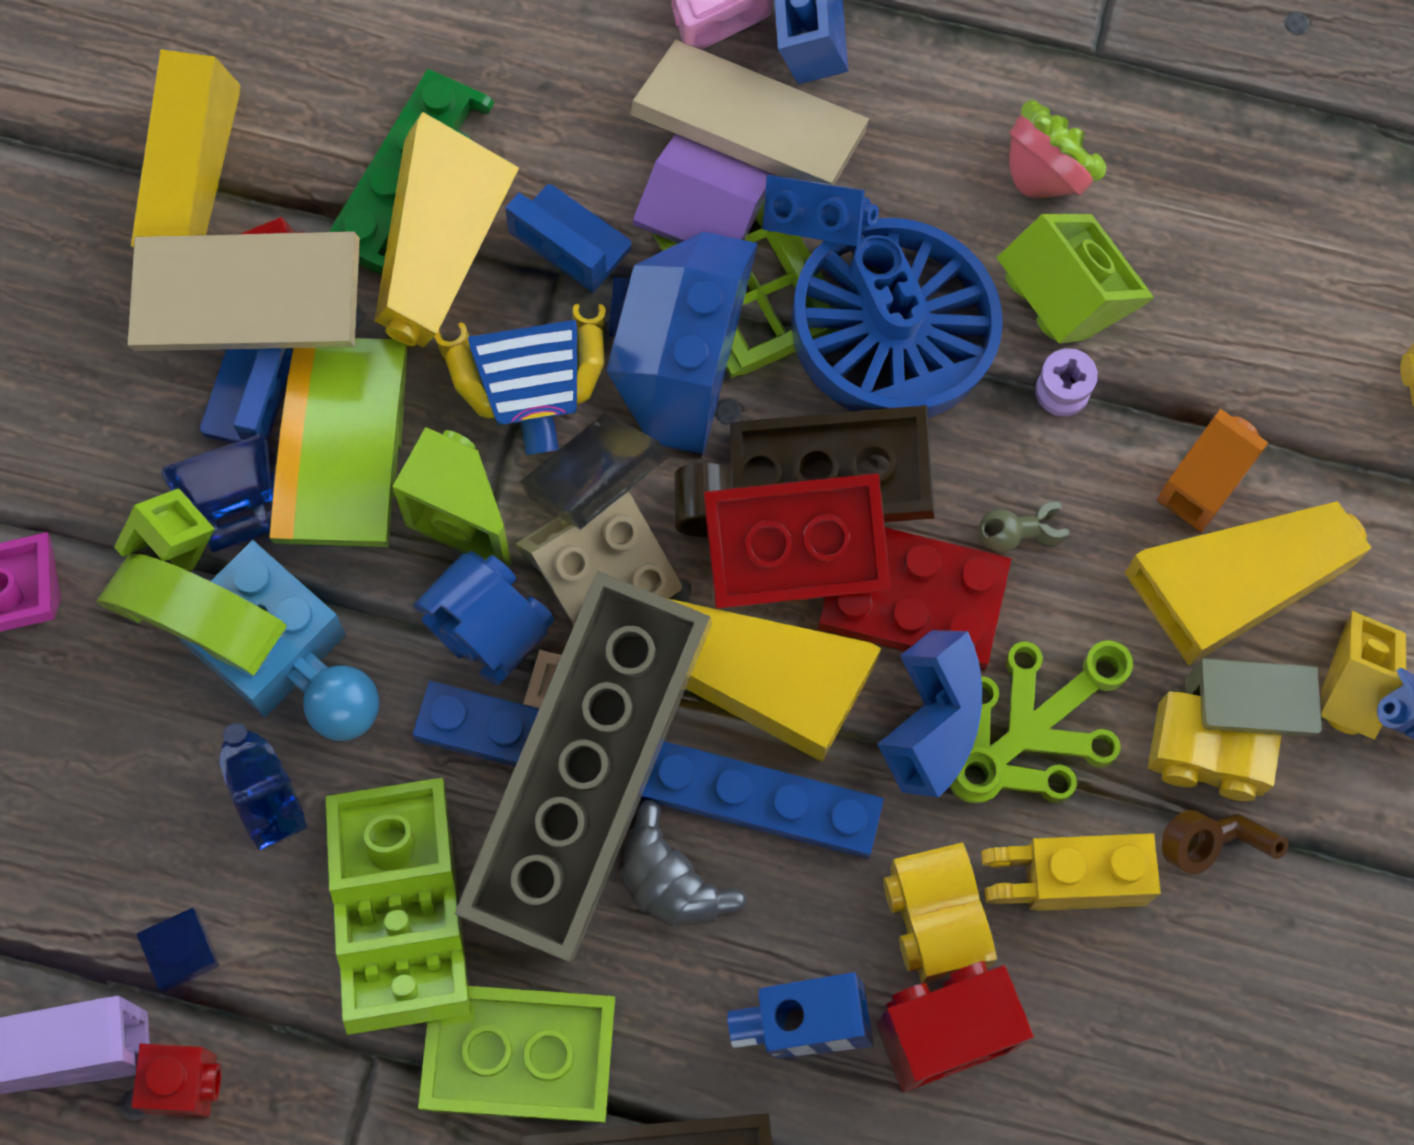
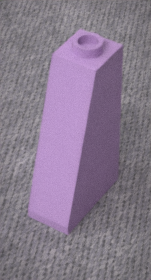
M113 996L0 1017V1094L135 1076L139 1044H150L148 1012L121 996Z

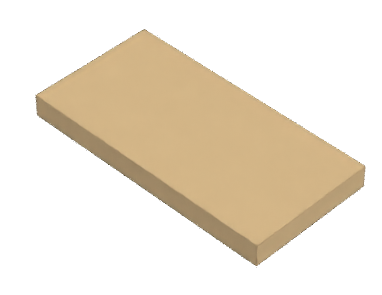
M676 39L634 98L630 114L776 176L831 185L836 184L865 134L869 121L867 117Z
M354 231L135 237L128 346L134 351L355 347L360 238Z

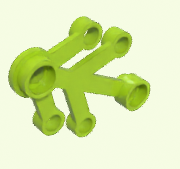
M1105 640L1095 644L1083 661V672L1034 711L1036 674L1042 665L1043 655L1039 647L1034 643L1022 641L1013 645L1005 660L1006 669L1012 676L1008 732L990 746L991 711L999 699V688L991 678L981 676L982 688H985L990 693L991 701L982 704L980 723L973 748L959 775L949 786L952 792L961 800L974 804L992 800L1001 789L1041 793L1044 799L1055 804L1067 801L1077 788L1076 775L1069 767L1053 765L1044 771L1007 764L1023 751L1084 757L1090 765L1097 768H1104L1112 764L1121 750L1120 741L1112 731L1097 729L1092 733H1083L1051 728L1096 691H1113L1120 688L1133 670V658L1129 650L1121 643L1112 640ZM1021 652L1029 654L1034 661V666L1030 669L1020 668L1014 660V655ZM1100 661L1110 663L1115 670V675L1110 678L1101 676L1096 670V663ZM1099 739L1107 742L1111 748V755L1108 757L1096 755L1092 750V741ZM970 766L981 768L985 773V782L981 784L969 782L965 776V769ZM1052 775L1063 777L1068 784V790L1064 793L1054 792L1048 785V777Z

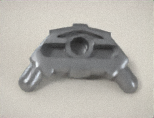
M653 800L642 802L637 810L634 828L628 833L624 849L623 867L619 870L625 885L633 895L632 901L644 913L649 912L671 928L679 924L713 921L717 915L741 911L747 903L745 893L738 888L718 891L716 886L705 884L701 877L694 873L695 869L688 858L676 849L672 851L669 844L663 839L662 831L658 828L661 816L659 804Z

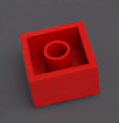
M985 961L977 962L950 974L951 979L942 983L943 988L930 992L927 983H921L891 996L893 1000L885 1004L887 1009L877 1021L876 1026L902 1093L1014 1052L1034 1038L1006 965L988 971Z

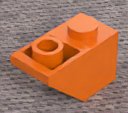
M1220 409L1171 475L1156 500L1202 533L1242 482L1269 442L1261 438L1256 428L1247 420L1237 416H1230Z

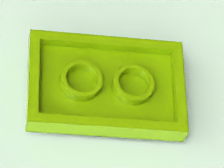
M468 986L471 1015L427 1022L418 1104L420 1111L606 1124L615 996Z

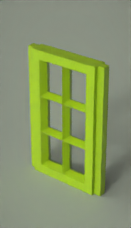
M765 200L756 216V220L761 228L748 233L745 241L756 242L767 238L787 274L760 285L751 270L748 282L750 290L745 294L743 305L757 300L776 336L749 348L737 326L726 368L731 379L739 375L748 374L796 352L792 330L786 331L766 295L790 284H793L796 288L800 273L811 254L801 236L763 230ZM652 233L661 252L679 244ZM821 271L815 276L818 279L826 281ZM806 296V308L837 309L827 303ZM809 328L812 339L840 330Z

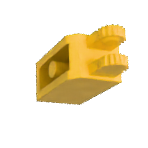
M1154 833L1033 838L1027 846L994 847L981 851L983 866H991L992 868L1026 867L1027 883H997L984 888L985 901L989 904L1029 903V909L1037 911L1147 906L1161 894Z

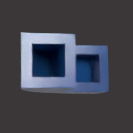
M931 630L900 655L925 705L882 739L877 746L902 793L939 797L957 778L971 753L981 717L982 680L978 657L968 631Z

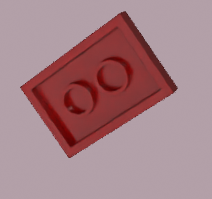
M879 473L703 492L716 609L891 590Z
M885 527L891 590L825 597L818 630L903 651L908 650L931 630L968 631L975 647L980 670L985 671L990 660L1012 558Z

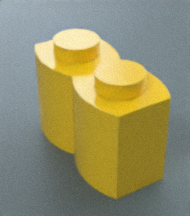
M1169 691L1158 704L1147 769L1162 774V781L1170 785L1195 787L1197 782H1205L1220 788L1219 794L1225 798L1244 802L1253 801L1255 796H1263L1274 787L1282 735L1207 730L1202 726L1201 696Z
M957 843L893 859L890 866L891 876L883 878V886L890 911L892 913L901 911L906 925L907 934L899 936V943L907 971L917 970L921 983H928L948 978L952 972L977 962L985 961L987 968L992 967L997 960L996 950L964 843Z

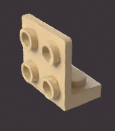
M611 484L515 543L526 563L541 571L573 627L597 571L666 599L682 589L680 580L630 492Z

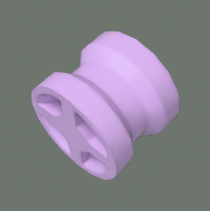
M1064 348L1052 353L1047 357L1035 385V395L1039 404L1047 412L1055 416L1068 417L1079 413L1085 408L1097 383L1098 371L1094 361L1086 353L1077 349ZM1071 375L1076 382L1074 384L1070 381Z

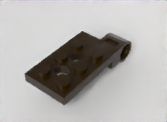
M927 405L730 422L731 471L720 464L702 462L684 465L674 473L675 528L678 532L688 536L708 537L703 496L705 491L807 481L802 477V471L808 463L815 460H824L833 466L828 478L862 475L858 471V467L865 458L872 455L882 456L890 462L887 471L879 476L884 523L935 519Z

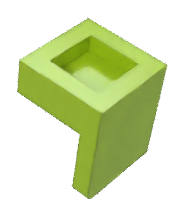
M178 488L135 504L114 548L123 557L150 546L162 561L170 560L173 565L190 572L194 570L215 529Z

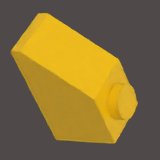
M1351 611L1320 695L1321 717L1325 718L1332 727L1346 734L1355 735L1360 733L1375 740L1383 726L1377 715L1380 701L1404 685L1396 670L1399 668L1406 670V633Z

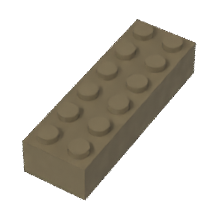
M596 572L455 915L568 962L576 958L711 628L712 620L709 615L602 572Z

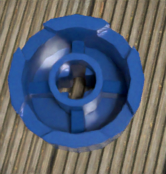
M470 551L468 554H461L413 604V607L421 613H426L421 618V621L457 658L460 659L462 656H465L471 661L479 660L485 665L479 672V675L495 685H500L548 634L547 628L555 620L551 612L538 600L531 596L525 599L511 586L517 578L504 563L492 555L484 560L477 553Z

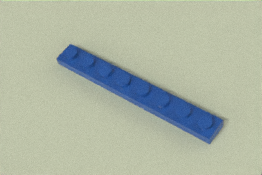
M429 680L412 736L417 742L516 767L539 708ZM664 741L640 800H653L662 806L869 859L884 798Z

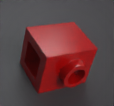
M140 1043L131 1108L146 1114L210 1118L211 1103L218 1100L222 1081L221 1064L216 1063L217 1054L199 1046Z

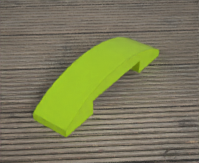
M129 554L96 600L102 607L136 623L143 620L202 647L213 658L252 676L256 674L287 627L282 620L229 590L183 568L142 554Z

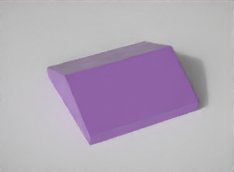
M675 134L654 164L633 218V225L676 243H681L701 232L745 240L765 200L767 175L774 174Z

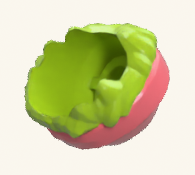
M1032 99L1023 104L1021 115L1016 119L1009 132L1011 137L1009 169L1016 188L1024 196L1033 199L1073 194L1082 195L1093 182L1099 181L1105 176L1106 164L1103 158L1097 153L1089 154L1082 147L1084 132L1081 129H1067L1069 122L1067 118L1060 115H1050L1049 108Z

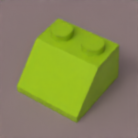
M1041 214L996 257L1007 272L1005 279L1008 285L1019 296L1027 299L1038 314L1036 321L1040 329L1049 338L1056 340L1058 343L1085 341L1143 307L1154 298L1092 214Z
M425 427L392 486L405 526L460 552L468 554L470 551H473L484 560L490 555L495 556L509 568L512 562L504 524L478 450L475 449V445L469 439L459 433L445 430L443 434H440Z

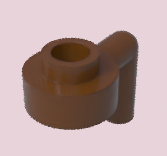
M1186 810L1178 814L1166 826L1162 839V853L1166 861L1188 874H1199L1207 870L1215 862L1221 851L1222 844L1238 839L1274 859L1284 856L1289 843L1286 837L1240 814H1233L1216 821L1199 811Z

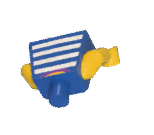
M575 304L572 311V320L477 336H469L465 324L460 322L458 326L461 334L458 339L451 342L444 341L440 330H438L434 338L441 355L446 361L454 388L480 417L487 419L495 418L498 426L520 422L526 455L559 450L554 416L576 413L577 405L590 399L603 369V332L606 309L603 304H598V316L593 319H586L579 314V304Z

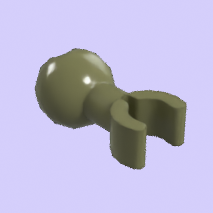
M1059 501L1047 502L1035 515L1018 517L1008 509H995L986 513L981 518L978 528L979 538L983 546L994 553H1006L1015 549L1020 544L1021 539L1034 537L1045 545L1055 546L1062 543L1070 534V531L1067 528L1056 530L1048 524H1040L1045 517H1054L1062 508V503Z

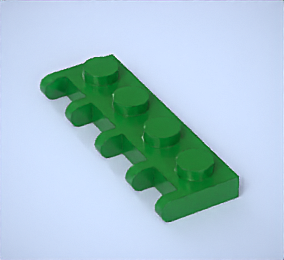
M426 70L329 231H354L360 238L359 265L382 275L404 141L421 113H426L471 140L467 134L459 131L471 109L482 114H489L495 104L492 98L433 70Z

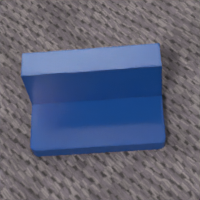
M552 184L546 185L532 201L518 192L505 207L508 232L592 293L598 289L631 250V240Z
M293 348L226 349L200 426L203 436L265 451L287 386Z

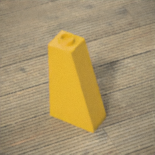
M160 49L131 247L133 248L135 237L207 234L241 88L238 81L215 56Z
M424 112L421 113L409 130L404 141L374 320L386 327L385 332L392 339L405 343L407 346H415L417 344L422 348L437 334L519 170V167Z
M1336 501L1144 549L1134 556L1124 574L1188 666H1191L1351 569L1372 547L1367 542V535L1361 522L1354 515L1346 513L1340 503Z
M669 599L709 615L712 620L711 628L686 689L823 762L873 671L881 648L866 641Z

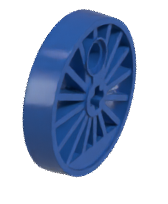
M878 218L875 226H867L865 230L861 231L860 246L823 241L813 251L800 273L795 288L791 313L792 338L798 358L811 380L830 399L850 411L927 405L928 418L939 415L957 405L983 378L997 354L1003 324L1001 303L994 282L984 265L971 250L956 238L936 227L901 218ZM900 247L918 252L912 268ZM852 252L853 257L850 265L841 259L840 256ZM928 257L945 266L920 288L918 280ZM865 266H875L884 274H874L867 270ZM824 269L844 289L818 279L815 276ZM955 276L966 287L965 289L929 300ZM806 296L827 303L837 309L806 308ZM973 304L976 305L979 316L946 314ZM809 328L843 330L812 339ZM951 334L983 336L982 347ZM858 344L834 367H831L822 356ZM878 346L861 388L843 378ZM889 351L890 386L871 392ZM944 354H946V355H948V356H950V357H953V358H955V359H957V360H960L961 362H958V363H955V364H954V363H953L947 356H945ZM904 363L912 378L906 381L904 375ZM926 365L932 370V372L928 371Z

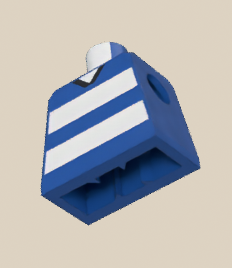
M856 972L763 987L759 989L760 1006L729 1010L727 1013L729 1035L733 1048L765 1044L767 1053L775 1058L874 1047L866 987ZM795 1010H803L804 1019L800 1027L796 1030L786 1031L785 1019L787 1015Z

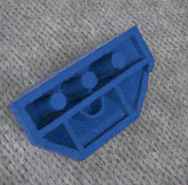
M701 232L634 265L606 372L651 445L704 456L758 247L757 243Z

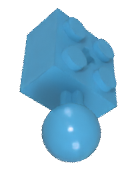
M252 540L211 582L253 603L287 625L256 674L252 676L213 658L202 647L183 638H178L264 718L297 687L304 693L303 709L309 725L319 735L334 741L352 740L363 735L371 728L378 716L380 699L376 685L366 673L355 667L346 665L327 667L321 661L346 636L337 614Z

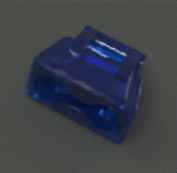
M255 435L162 468V478L170 490L173 491L179 488L215 529L208 541L212 553L270 533L272 514L270 509H268L267 502L273 500L275 482L274 456L268 441L263 435ZM249 508H253L255 513L224 525L220 524V518Z
M241 723L228 725L223 731L224 742L219 758L220 768L237 812L257 850H263L307 829L308 825L304 818V812L291 780L269 742L260 735L247 730Z

